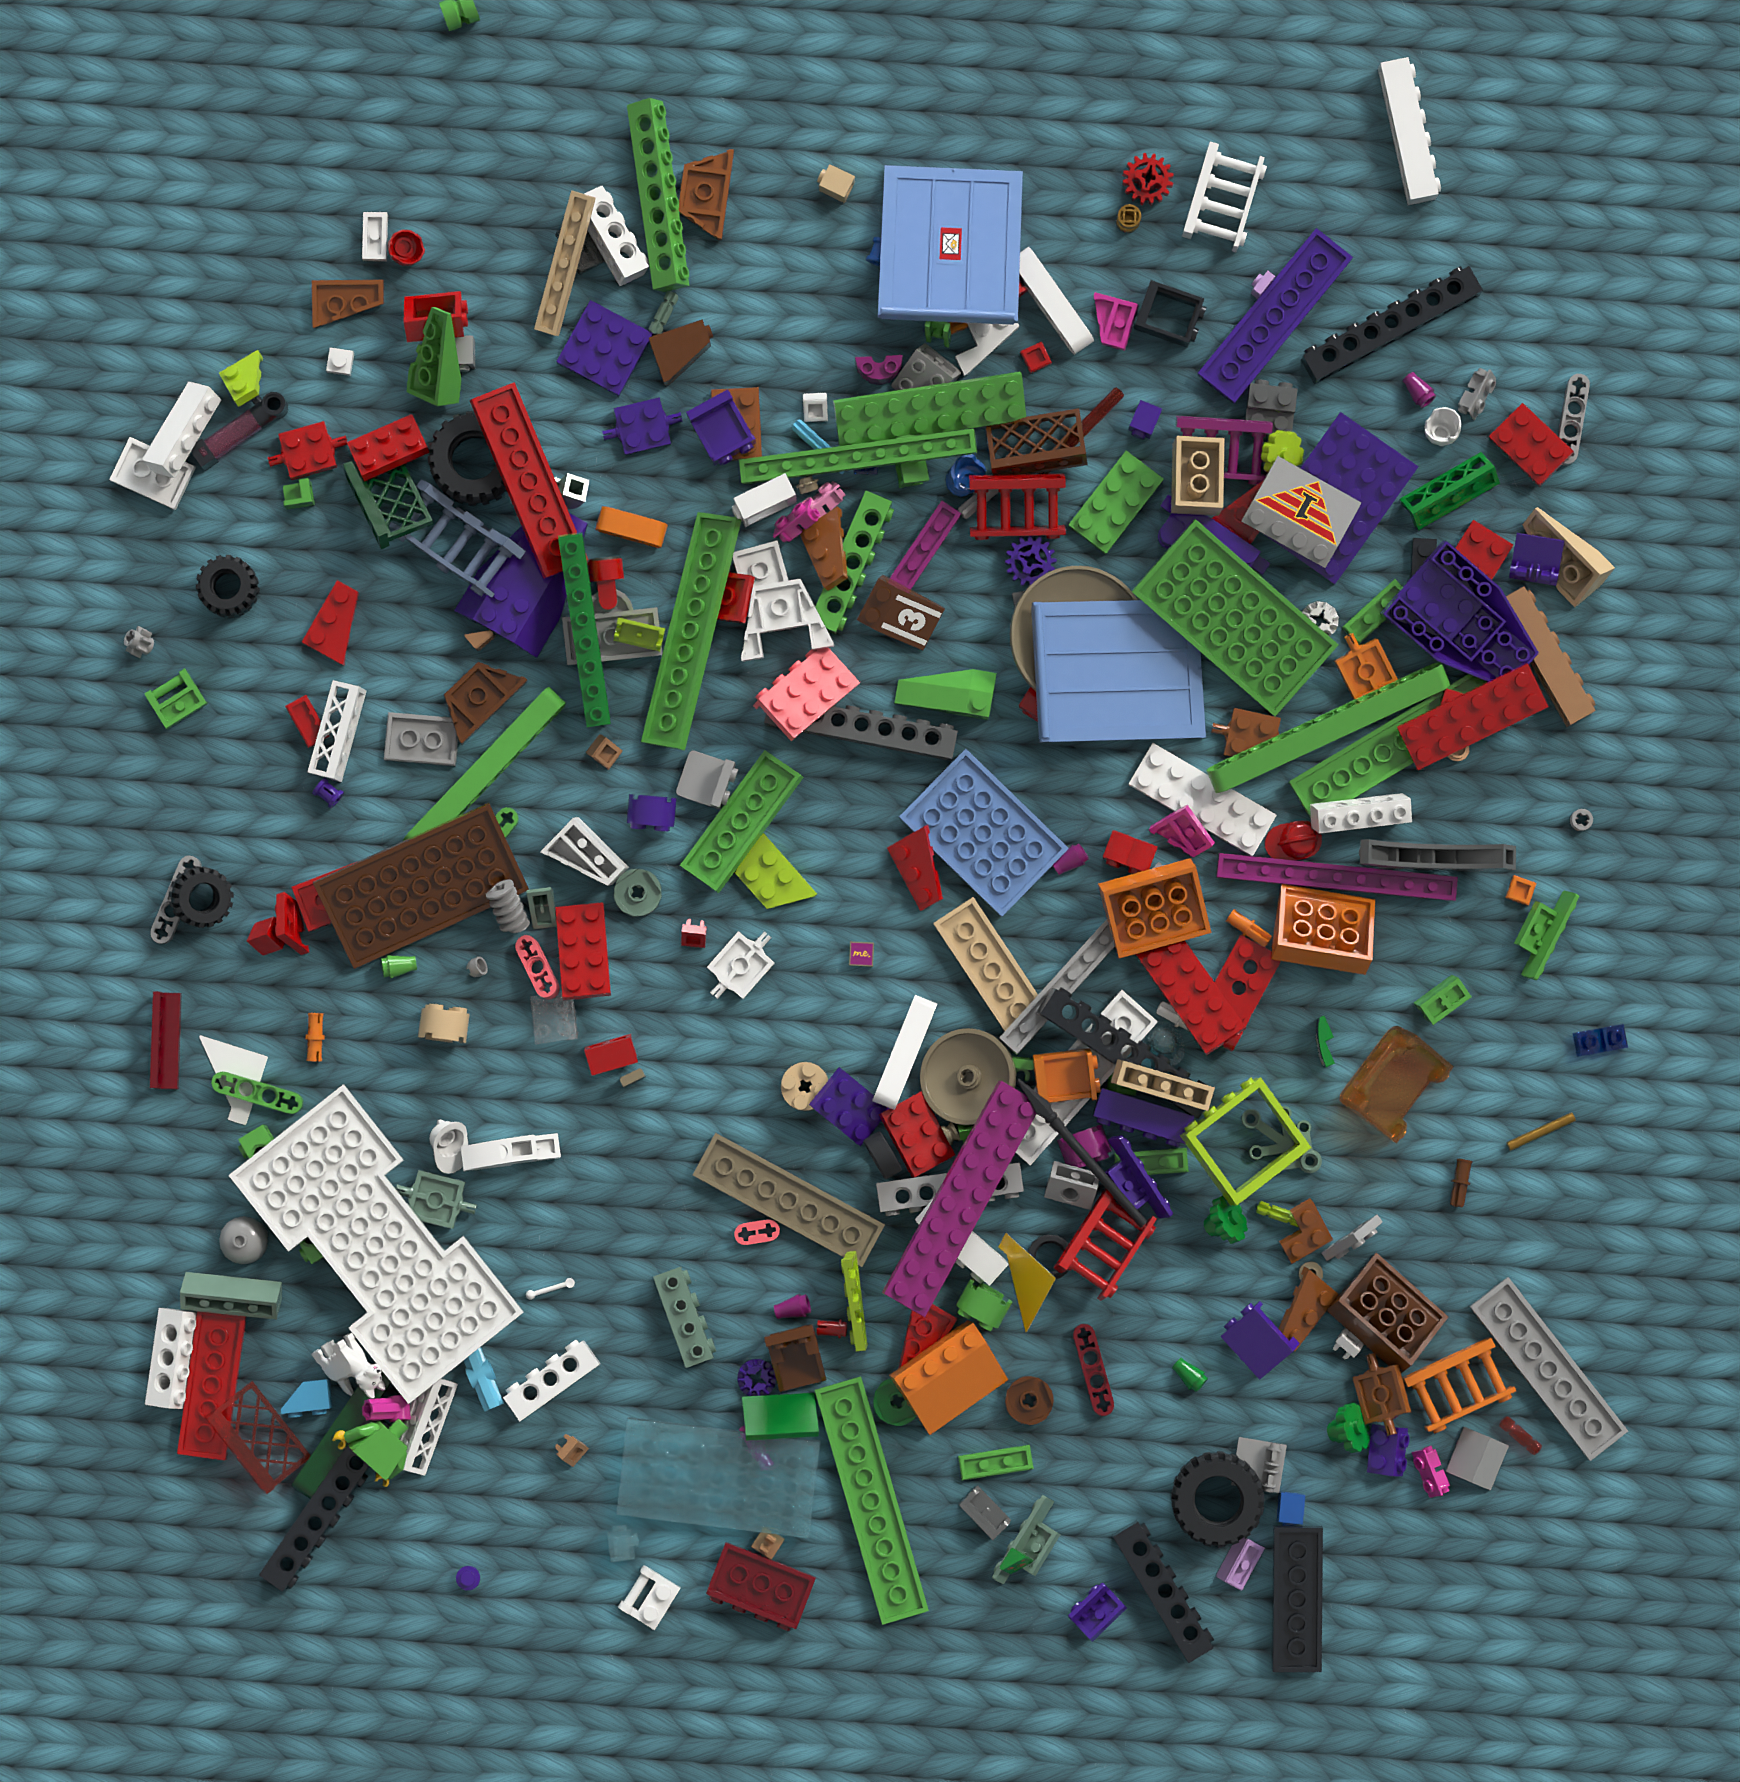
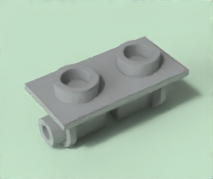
M1479 368L1478 371H1475L1468 384V388L1475 390L1474 393L1465 390L1458 403V411L1462 414L1469 412L1473 420L1476 419L1478 414L1483 412L1485 400L1488 394L1492 393L1495 388L1496 377L1491 370L1487 372Z

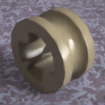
M949 1122L947 1127L941 1126L950 1146L953 1145V1141H960V1137L952 1122Z

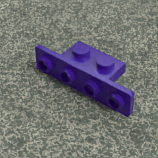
M1122 1135L1108 1139V1142L1120 1158L1117 1163L1105 1172L1136 1209L1148 1201L1159 1219L1171 1217L1173 1212L1170 1209L1169 1202L1158 1191L1156 1182L1145 1171L1143 1162L1132 1151L1130 1142Z

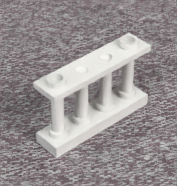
M1210 142L1182 237L1191 239L1193 232H1203L1234 241L1232 251L1237 252L1238 246H1244L1247 236L1243 229L1258 179L1263 180L1267 167L1263 165L1265 157L1260 156L1257 165L1222 156L1221 152H1217L1219 144ZM1219 164L1253 174L1251 187L1215 178V175L1210 174L1213 165L1218 166ZM1211 187L1246 196L1247 201L1244 210L1208 200V197L1204 196L1206 188L1211 189ZM1207 209L1241 219L1238 231L1234 232L1201 222L1202 220L1198 219L1199 211Z

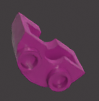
M903 355L886 356L882 363L874 362L872 356L855 357L856 369L861 377L870 384H887L901 371Z
M1102 1124L1073 1134L1089 1155L1095 1158L1096 1162L1109 1158L1108 1152H1111V1148ZM1063 1138L1057 1140L1065 1164L1078 1168L1086 1166Z

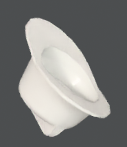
M437 1120V1125L432 1129L429 1137L434 1151L435 1163L441 1172L454 1173L463 1167L460 1147L468 1145L467 1130L460 1122Z

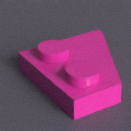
M1095 292L1094 300L1102 345L1125 351L1139 305Z
M1188 805L1161 819L1149 828L1152 834L1158 833L1167 838L1168 843L1175 847H1180L1192 857L1209 849L1215 843Z

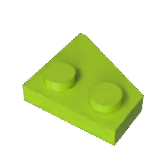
M259 350L219 372L238 407L259 395V381L261 379L259 364L263 361Z

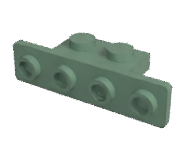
M1044 1495L1034 1503L1032 1513L1021 1524L1019 1534L1015 1540L1010 1542L1005 1555L1006 1557L1010 1549L1014 1548L1033 1559L1034 1561L1023 1567V1569L1034 1576L1038 1573L1061 1535L1042 1523L1054 1504L1053 1500ZM1002 1560L995 1566L992 1579L1004 1584L1010 1574L999 1569L1003 1562Z

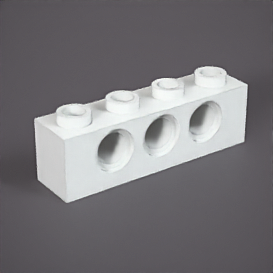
M603 186L584 193L596 197L588 232L619 286L643 276L649 267L648 259L637 247L636 238L625 226L623 215L617 212L614 207L613 198L610 193L606 192ZM597 212L604 213L606 218L600 217ZM608 232L615 233L618 238L611 237ZM620 252L628 254L629 258L622 257Z
M1403 793L1310 804L1311 827L1318 833L1412 822L1411 799Z
M159 1308L145 1405L183 1409L186 1399L185 1390L189 1376V1362L193 1350L192 1341L196 1327L197 1312Z
M577 1340L573 1341L565 1347L567 1352L561 1357L555 1354L545 1361L547 1367L541 1371L538 1368L534 1369L525 1376L527 1378L526 1382L521 1385L516 1382L505 1390L507 1395L503 1398L519 1421L529 1416L600 1365V1362L584 1340L580 1343ZM567 1358L576 1360L577 1367L574 1371H567L565 1369L564 1361ZM547 1372L556 1374L557 1382L555 1385L550 1386L545 1383L544 1376ZM527 1386L536 1388L537 1397L530 1400L526 1398L524 1391Z

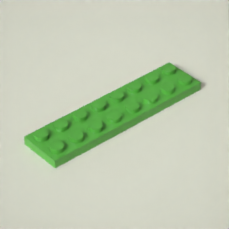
M1021 372L833 400L839 446L891 440L898 436L928 435L1013 422L1026 417Z

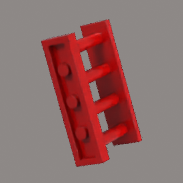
M1064 474L969 475V488L977 493V527H970V537H975L976 540H987L989 536L1046 535V538L1057 539L1060 538V535H1066L1065 525H1058V491H1060V488H1066ZM1038 488H1046V491H1048V525L1034 526V492ZM989 489H998V492H1001V526H986V493L989 492ZM1012 489H1022L1024 492L1025 526H1010V492H1012Z
M1105 1188L1057 1261L1054 1269L1060 1273L1065 1272L1067 1269L1070 1271L1073 1269L1102 1289L1097 1299L1102 1301L1107 1296L1111 1298L1118 1288L1116 1282L1144 1238L1149 1239L1156 1229L1153 1224L1157 1218L1152 1216L1140 1228L1123 1207L1116 1203V1199ZM1105 1210L1108 1212L1111 1210L1140 1230L1133 1242L1103 1222L1104 1219L1101 1216ZM1092 1230H1099L1127 1250L1120 1262L1090 1242L1091 1239L1088 1236ZM1080 1249L1088 1251L1115 1270L1108 1282L1078 1262V1258L1075 1256Z

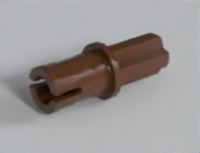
M1457 1158L1455 1177L1451 1179L1453 1188L1450 1205L1464 1206L1467 1186L1471 1184L1468 1181L1473 1161Z

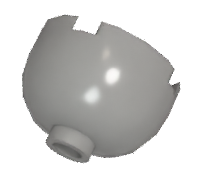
M246 1216L236 1217L227 1222L221 1230L219 1238L220 1249L225 1257L234 1263H253L266 1252L268 1233L263 1224L255 1218Z

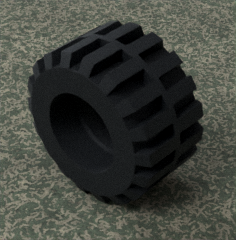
M219 555L216 556V560H208V565L201 567L200 570L202 572L200 575L197 574L196 578L198 580L196 590L199 593L197 594L205 607L220 617L228 616L229 618H235L234 615H244L243 612L245 610L249 611L252 608L251 604L257 601L256 594H259L260 589L258 588L259 581L255 575L256 573L241 558H234L232 555H226V557ZM225 574H235L241 581L239 592L230 599H220L215 594L216 582Z
M194 866L192 869H185L183 874L179 873L176 876L177 880L175 882L172 881L171 887L173 888L172 892L169 891V897H171L169 904L170 907H173L175 916H178L184 923L198 928L212 927L215 923H221L223 921L222 918L224 916L227 917L230 913L228 909L229 907L232 908L233 902H231V898H234L233 892L230 891L232 886L230 882L226 881L227 878L218 871L204 866ZM199 883L210 885L213 891V901L203 911L194 910L189 903L190 891Z

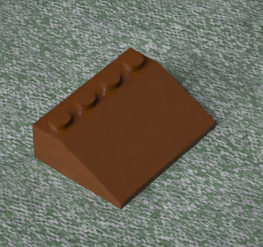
M1377 1252L1326 1310L1373 1353H1376L1388 1366L1399 1365L1401 1373L1412 1366L1448 1319V1316Z

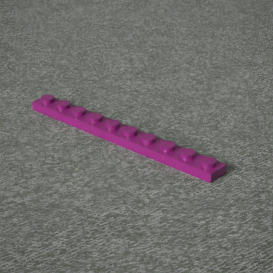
M1223 853L1218 854L1216 878L1456 901L1458 877Z

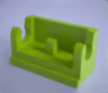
M618 618L613 641L660 652L666 628Z

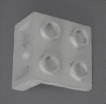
M924 343L915 350L892 383V387L895 390H903L954 382L962 371Z

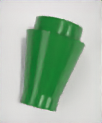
M1182 1357L1172 1367L1189 1390L1192 1389L1195 1393L1208 1380V1377L1204 1375V1371L1188 1363Z

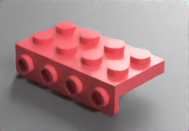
M829 648L811 649L805 655L807 658L801 663L798 660L788 669L790 673L787 676L781 674L772 682L774 686L769 691L767 688H764L755 697L757 699L753 705L757 710L761 707L791 741L860 683Z

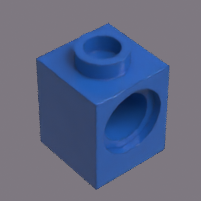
M1279 1491L1276 1521L1282 1522V1526L1303 1525L1306 1495Z

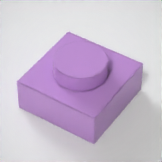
M1269 271L1264 276L1259 274L1251 284L1254 287L1251 294L1259 299L1272 283L1275 276Z

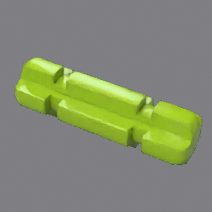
M1263 1201L1258 1203L1256 1208L1258 1214L1263 1216L1269 1215V1218L1284 1223L1289 1222L1290 1225L1298 1227L1289 1210L1275 1205L1269 1206V1203Z

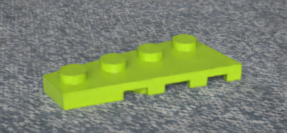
M849 1251L841 1259V1267L845 1277V1297H848L849 1303L847 1316L848 1321L852 1322L853 1329L850 1330L851 1345L855 1344L856 1351H865L868 1343L857 1251Z

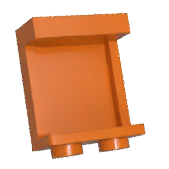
M1090 1048L1033 1055L1036 1090L1049 1103L1083 1098L1097 1100V1093L1101 1092L1099 1078L1094 1076V1069H1098L1097 1056L1092 1055Z

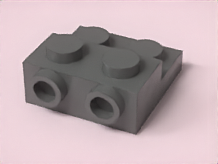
M1255 380V384L1250 383L1248 388L1245 420L1270 421L1273 423L1272 433H1275L1277 430L1292 432L1298 389L1292 388L1293 384L1280 382L1278 386H1271L1267 380Z

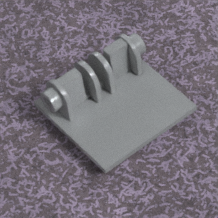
M1239 1437L1236 1456L1243 1461L1245 1460L1255 1470L1263 1491L1279 1493L1287 1445Z

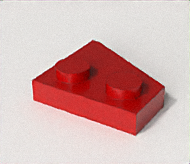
M285 892L276 894V936L300 955L309 953L308 945H304L300 937V932L304 931V927L300 918L297 901Z

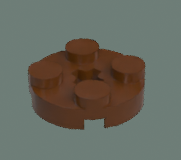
M1024 1376L1015 1380L1007 1389L1005 1398L1006 1408L1011 1417L1027 1425H1034L1044 1421L1051 1412L1054 1402L1053 1393L1048 1384L1040 1378ZM1028 1393L1030 1396L1036 1397L1033 1407H1029L1028 1404L1023 1405L1022 1400L1025 1399V1395Z

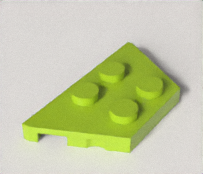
M764 833L735 872L766 909L813 898L817 895L813 888Z

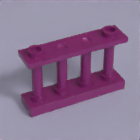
M1176 416L1175 425L1181 428L1182 436L1192 437L1195 429H1204V433H1207L1206 437L1216 438L1219 430L1228 431V435H1230L1228 471H1224V478L1248 480V484L1256 485L1266 478L1267 474L1261 473V454L1263 438L1266 437V433H1272V422ZM1242 432H1252V436H1254L1251 473L1237 472L1239 440Z

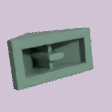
M547 887L527 890L533 929L556 927L557 920L553 889Z

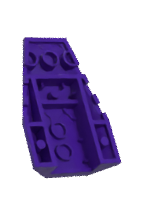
M569 513L577 533L583 532L584 539L588 523ZM520 526L509 539L526 552L521 559L512 555L499 568L486 586V588L494 593V596L491 598L483 594L481 597L470 589L471 585H469L454 611L474 623L481 624L514 643L516 647L538 658L561 618L567 593L563 571L545 579L543 578L524 530ZM499 550L481 566L474 579L479 581L500 552Z

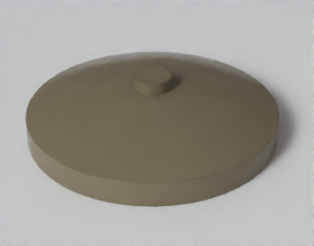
M970 1028L951 1031L935 1041L927 1051L920 1071L921 1089L928 1105L943 1119L960 1125H974L999 1080L1015 1088L1016 1084L1015 1064L1006 1046L995 1036Z

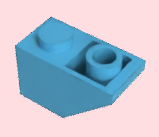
M330 1379L302 1382L281 1408V1414L288 1413V1418L301 1417L304 1411H312V1415L327 1414L326 1409L333 1408Z

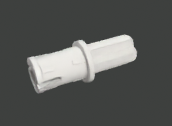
M1162 1001L1156 1013L1175 1023V1027L1180 1026L1189 1031L1172 1006Z

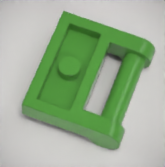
M185 668L179 671V675L157 689L144 693L167 730L208 704ZM182 683H186L187 688L159 704L158 698Z

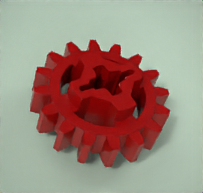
M1143 153L1141 160L1135 156L1133 159L1134 164L1127 163L1126 167L1130 171L1125 170L1123 172V176L1128 178L1122 182L1123 186H1128L1125 193L1133 194L1132 201L1139 198L1140 205H1143L1145 200H1148L1150 206L1153 205L1154 199L1159 203L1162 202V195L1168 197L1170 193L1167 188L1173 187V182L1168 181L1174 177V173H1168L1171 165L1164 166V158L1162 157L1158 161L1154 153L1151 158H1148L1147 154ZM1147 165V167H1145L1142 170L1137 169L1140 166ZM1155 167L1161 171L1162 175L1157 173ZM1151 171V181L1148 183L1147 188H1145L1146 175ZM1133 183L1138 184L1141 192L1136 189ZM1153 189H1159L1157 192L1149 194Z

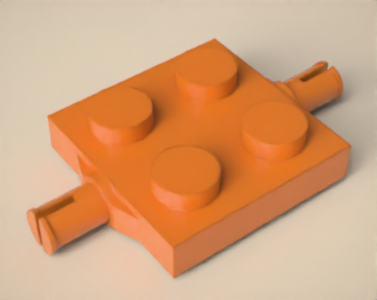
M1354 633L1344 637L1350 650L1344 656L1334 660L1353 700L1398 680L1377 638L1366 644L1359 645Z

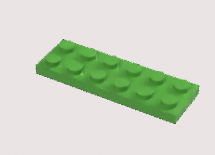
M764 750L730 796L727 804L722 807L680 866L719 893L804 777Z

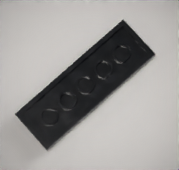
M1273 1526V1672H1322V1526Z

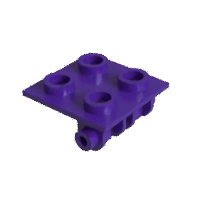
M1517 533L1509 578L1557 586L1564 540Z

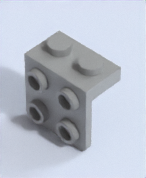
M691 751L676 790L677 795L720 810L722 804L726 805L730 796V792L727 791L729 783H734L738 773V769L735 768V762L728 759L724 761L697 751Z

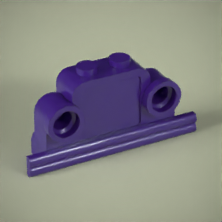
M1169 494L1166 496L1160 507L1171 515L1158 532V541L1163 548L1169 549L1192 521L1196 519L1253 570L1261 575L1264 574L1270 562L1259 556L1261 551L1207 515L1171 513L1172 496Z

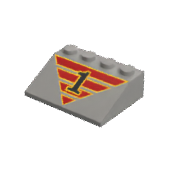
M1277 456L1243 516L1242 522L1326 568L1361 502Z

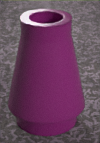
M1411 372L1403 379L1415 405L1424 408L1436 398L1434 389L1414 372Z
M1079 843L1075 846L1072 844L1053 864V867L1061 875L1064 872L1085 865L1089 857Z
M799 1293L780 1304L774 1305L776 1318L806 1317V1314L811 1313L808 1296Z

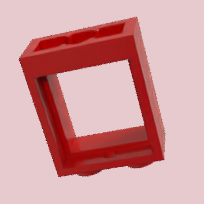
M461 291L404 297V327L407 342L423 341V329L431 307H437L450 313L455 338L464 337V327H468L467 300H462Z

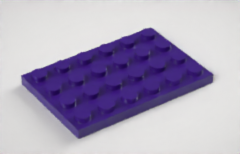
M1340 412L1301 467L1302 470L1361 502L1326 568L1278 541L1270 539L1336 584L1419 466Z

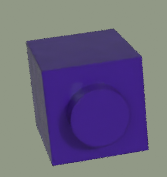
M1140 400L1128 428L1132 432L1131 435L1141 440H1144L1145 437L1150 439L1162 408Z

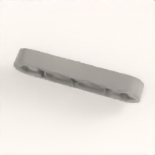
M1583 374L1573 375L1568 380L1558 437L1567 443L1575 442V445L1571 444L1569 446L1574 451V454L1562 464L1563 466L1571 465L1578 456L1590 387L1589 379ZM1577 379L1581 380L1580 383L1584 387L1579 390L1578 397H1570V395L1573 396L1576 392V386L1572 385V383H1575ZM1569 403H1578L1581 407L1580 413L1571 414L1568 410ZM1565 426H1574L1577 430L1576 436L1572 438L1567 437L1564 433Z
M194 856L182 858L172 881L175 882L177 880L176 876L179 873L183 874L184 870L187 869L184 867L185 863H190L193 860L194 866L202 867L199 859ZM171 883L150 932L152 939L159 944H167L172 940L180 922L178 916L169 918L165 914V909L170 905L169 901H171V897H169V891L172 892L173 888ZM193 887L192 890L190 891L189 899H190V896H191V894H192V892H193L194 887ZM161 918L174 922L172 926L168 924L165 931L168 933V936L162 937L159 940V934L156 931L157 929L162 930L165 924L160 922Z

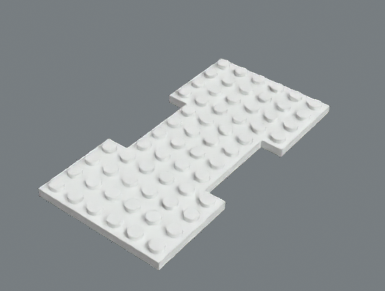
M342 1085L233 1171L229 1177L288 1251H291L309 1237L367 1311L349 1329L373 1360L381 1367V1370L406 1402L410 1404L524 1312L464 1236L447 1250H443L385 1176L403 1162V1158L346 1086Z

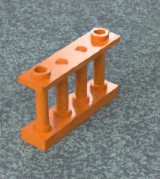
M1485 1338L1402 1377L1405 1387L1412 1386L1413 1389H1416L1431 1421L1430 1424L1424 1426L1426 1431H1433L1434 1434L1446 1429L1445 1424L1496 1400L1502 1403L1512 1398L1511 1393L1516 1392L1515 1387L1509 1386L1505 1388L1490 1356L1492 1353L1490 1349L1496 1347L1492 1338ZM1475 1356L1482 1360L1496 1390V1393L1483 1398L1468 1366L1470 1364L1468 1359ZM1453 1366L1456 1369H1460L1475 1402L1464 1408H1461L1446 1376L1448 1374L1447 1369ZM1434 1376V1379H1438L1453 1413L1439 1418L1424 1386L1426 1384L1425 1379Z

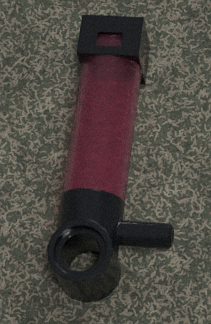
M278 392L267 393L263 399L258 395L251 399L254 404L253 407L205 440L200 439L197 441L191 453L204 471L217 464L219 458L276 419L284 418L288 412V403L285 398ZM273 401H280L281 406L278 410L272 411L269 409Z

